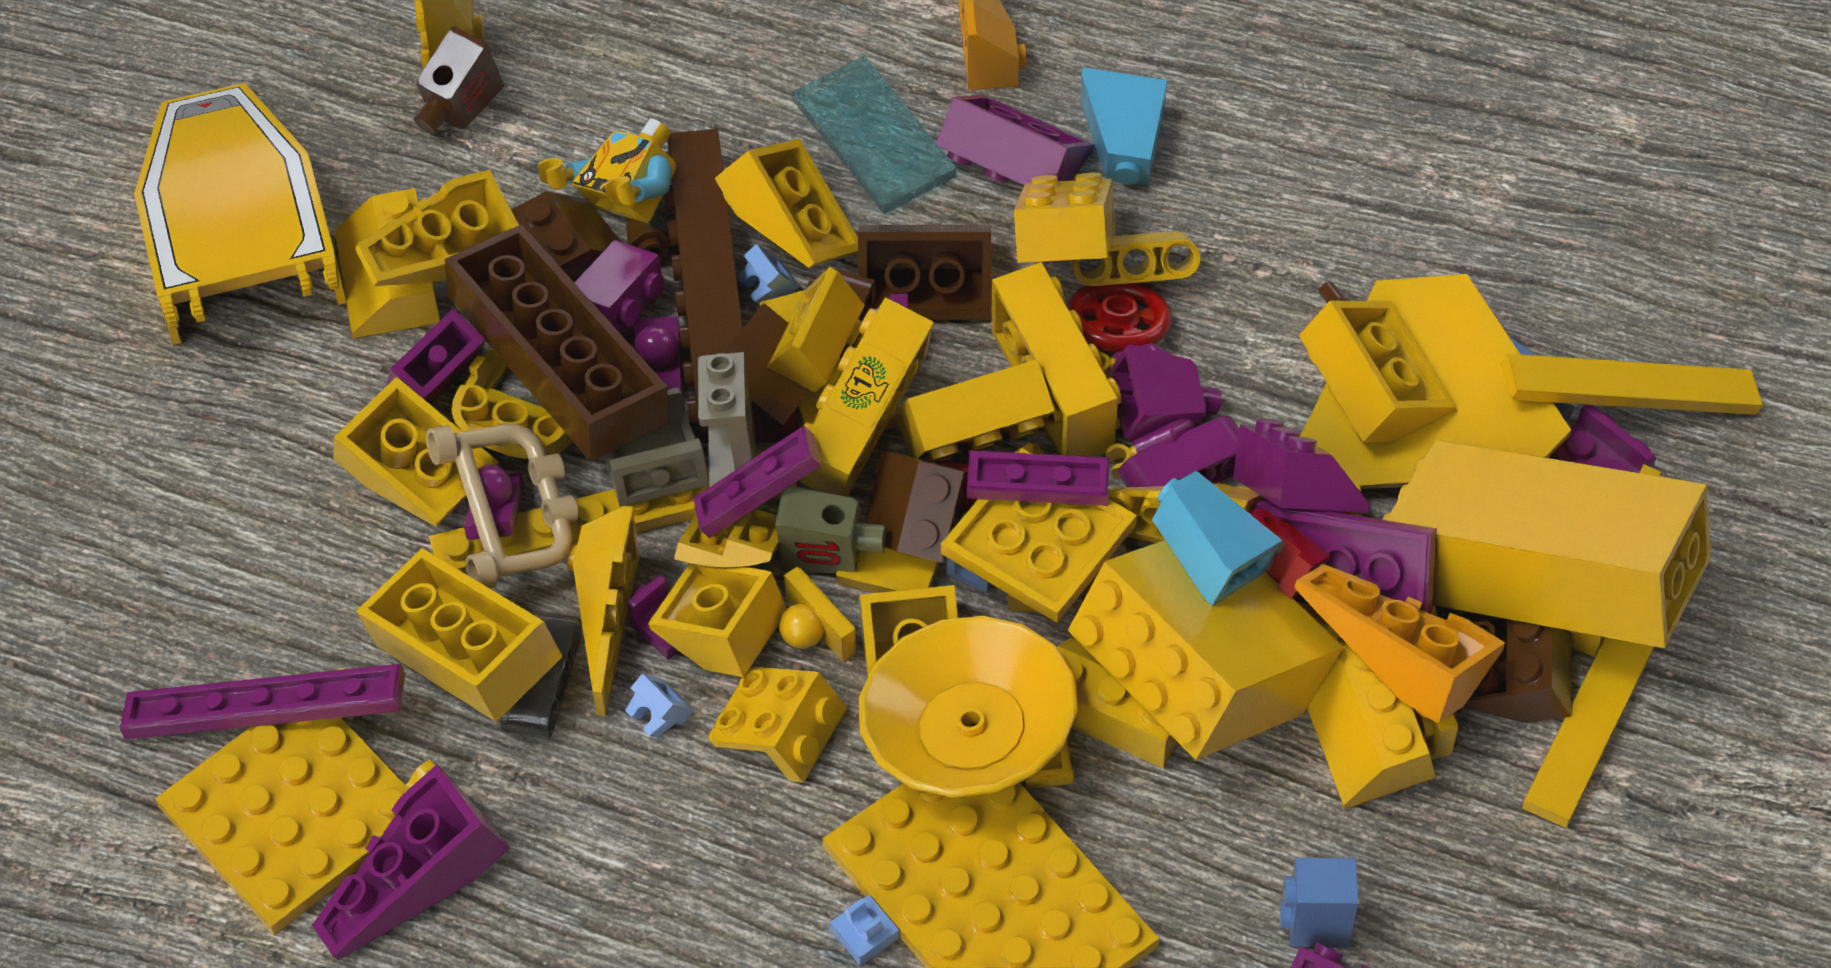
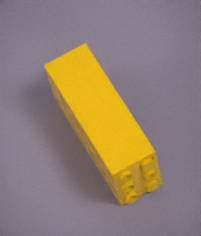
M1435 440L1426 456L1418 460L1413 477L1408 485L1402 486L1397 503L1392 511L1386 513L1382 519L1437 528L1432 605L1660 648L1666 647L1711 559L1707 484Z

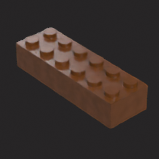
M522 224L445 259L448 298L486 339V342L590 462L668 424L667 385Z

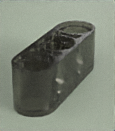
M532 610L531 614L544 621L563 657L501 717L500 726L502 732L550 739L555 729L577 654L582 622L581 618L576 616Z

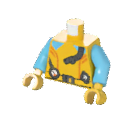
M649 119L638 136L615 131L593 156L587 160L567 163L565 169L563 161L559 158H549L539 162L540 180L543 183H548L551 188L556 190L564 188L568 181L596 209L649 223L662 196L668 193L671 178L676 170V162L662 149L671 131L655 119Z

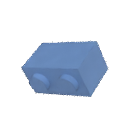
M1295 858L1293 876H1284L1283 899H1280V928L1289 929L1290 947H1315L1316 942L1328 948H1349L1358 907L1356 858Z

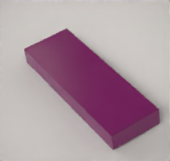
M805 426L799 428L695 496L693 499L699 530L707 537H712L820 467L821 462L814 434Z
M970 451L967 498L1107 506L1110 458Z

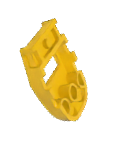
M493 348L483 357L477 355L469 366L470 375L466 384L459 386L452 402L451 410L456 427L465 432L503 424H518L529 428L540 438L547 455L560 454L573 442L543 407L495 390L509 367ZM515 442L485 447L508 456L529 460L524 447Z

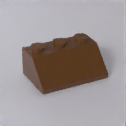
M859 225L858 275L875 280V300L872 309H878L885 297L890 299V294H908L909 310L929 320H991V225Z

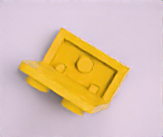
M753 667L748 670L744 678L740 679L739 685L724 710L718 716L714 727L708 735V739L715 747L766 752L790 782L804 783L847 707L819 672Z

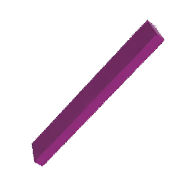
M401 664L127 692L119 730L124 739H135L399 712L401 710L406 674Z

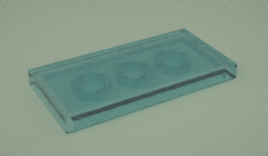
M865 56L792 92L793 102L883 214L956 177V166L942 149L935 145L936 142Z

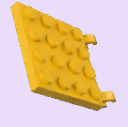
M341 717L252 726L157 796L155 800L160 810L270 932L276 935L339 886L346 876L357 872L370 853L365 849L374 835L380 838L396 814L391 810L398 799L430 771L435 764L431 760L424 762L413 772L410 780L404 784Z

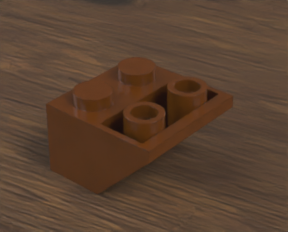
M1494 616L1469 620L1505 642L1501 654L1463 706L1464 708L1523 723L1571 716L1572 634L1569 630Z

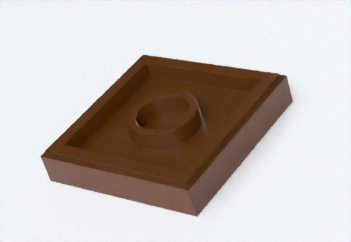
M763 303L722 354L744 352L752 409L779 430L810 390L767 367L789 323Z

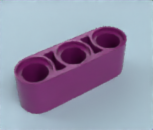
M1222 416L1186 431L1173 443L1157 444L1131 456L1119 468V477L1126 487L1165 486L1173 478L1180 480L1197 471L1212 484L1219 483L1232 477L1234 474L1239 427L1230 416Z

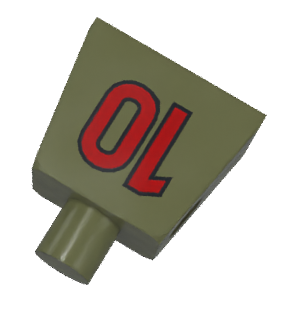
M789 486L782 491L775 526L784 572H790L796 567L801 568L805 573L854 572L857 568L860 551L884 553L887 540V526L862 523L859 502L856 499Z

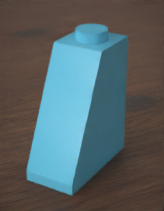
M1083 67L1080 102L1106 179H1112V181L1125 185L1135 184L1149 187L1165 111L1167 80Z
M1197 471L1180 480L1173 478L1163 487L1158 495L1157 500L1161 504L1152 521L1203 598L1212 606L1262 576L1282 542L1278 536Z

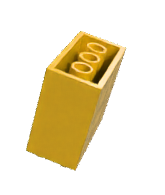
M1166 540L1105 561L1068 629L1070 634L1195 760L1303 715L1344 648L1293 598L1290 599L1277 588L1278 583L1266 572L1217 604L1210 605L1203 598Z

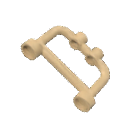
M503 424L454 434L448 425L428 429L426 441L428 453L433 464L440 465L456 461L484 552L467 556L466 571L468 576L491 589L496 587L498 577L548 568L560 563L569 554L572 545V532L569 523L577 522L578 508L572 495L560 497L556 482L562 481L565 473L563 461L559 454L547 455L540 438L529 428L518 424ZM515 442L524 447L527 452L529 475L532 483L538 486L542 499L543 518L546 525L552 529L554 542L547 549L506 557L471 449Z

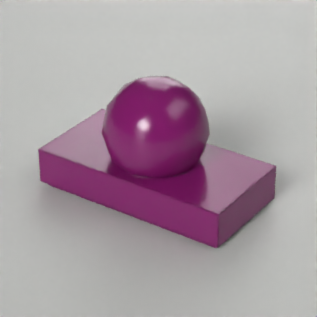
M678 317L637 319L634 323V350L667 385L668 390L680 388L682 392Z
M496 465L478 467L477 469L499 537L511 536L525 487L522 473L508 474L507 471ZM469 505L464 530L467 540L480 539Z

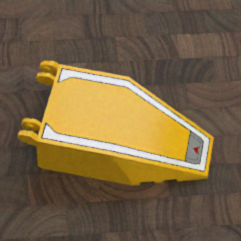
M244 82L161 102L134 197L157 298L172 345L181 344L178 329L179 315L174 304L191 300L189 304L192 316L196 318V322L206 320L201 301L202 297L293 275H298L302 293L305 297L312 295L311 290L313 288L310 274L307 272L324 268L323 274L326 285L329 286L330 290H334L338 305L346 304L340 273L309 154Z

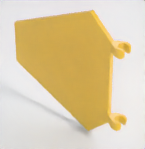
M1467 274L1376 280L1367 301H1391L1456 408L1451 413L1394 442L1363 443L1360 437L1352 430L1350 420L1339 402L1331 395L1326 382L1300 437L1316 440V446L1335 458L1361 492V489L1391 488L1408 485L1415 473L1418 460L1426 456L1435 440L1548 458L1571 435V429L1553 402L1511 400L1501 362L1507 353H1520ZM1344 512V514L1363 517V513Z

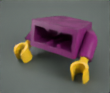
M1152 343L1141 346L1127 345L1123 351L1115 352L1114 358H1109L1107 354L1099 352L1103 373L1107 379L1113 378L1121 394V403L1117 406L1125 441H1130L1134 444L1128 448L1124 444L1118 443L1111 445L1107 449L1105 457L1110 458L1109 463L1117 459H1124L1122 463L1116 464L1111 468L1112 476L1116 479H1121L1118 471L1128 458L1157 444L1175 442L1186 431L1197 427L1205 414L1216 415L1221 408L1222 395L1218 388L1201 387L1196 364L1191 359L1172 355Z

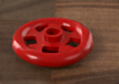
M1139 283L1084 286L1071 296L1066 306L1069 311L1075 310L1078 314L1083 328V337L1087 344H1094L1097 349L1110 352L1123 351L1127 345L1157 344L1166 336L1172 322L1171 311L1166 301L1157 292ZM1105 298L1102 304L1098 301V299ZM1136 301L1143 304L1147 308H1145L1142 311L1137 308ZM1083 314H1096V321H1086ZM1140 322L1151 325L1144 331L1137 329Z

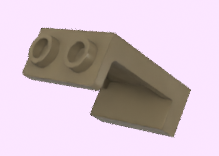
M744 352L705 355L698 358V418L700 426H708L709 487L756 457V432Z
M680 388L668 390L667 425L603 456L619 507L709 485L703 448L699 438L695 439Z

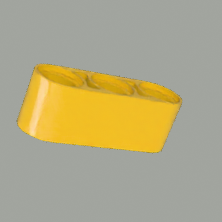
M1170 231L1114 236L1108 257L1102 258L1098 268L1090 272L1079 268L1081 260L1068 261L1079 282L1086 286H1103L1190 277L1198 269L1201 257L1198 248L1188 235L1182 232ZM1179 245L1188 247V256L1182 263L1171 264L1167 261L1168 253L1172 248ZM1134 249L1144 251V260L1138 267L1128 268L1123 265L1124 257L1129 251Z

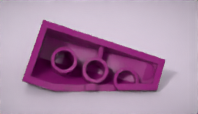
M438 764L398 799L391 810L396 814L380 838L374 835L365 849L370 853L355 875H348L343 879L312 924L332 956L337 960L342 959L472 883L510 849L489 819Z

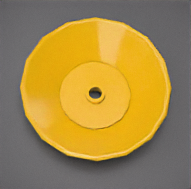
M988 616L940 620L902 637L874 663L858 698L860 735L877 765L909 788L950 798L997 793L1034 776L1064 747L1078 713L1075 675L1056 645L1024 624ZM977 724L973 727H966L968 725Z

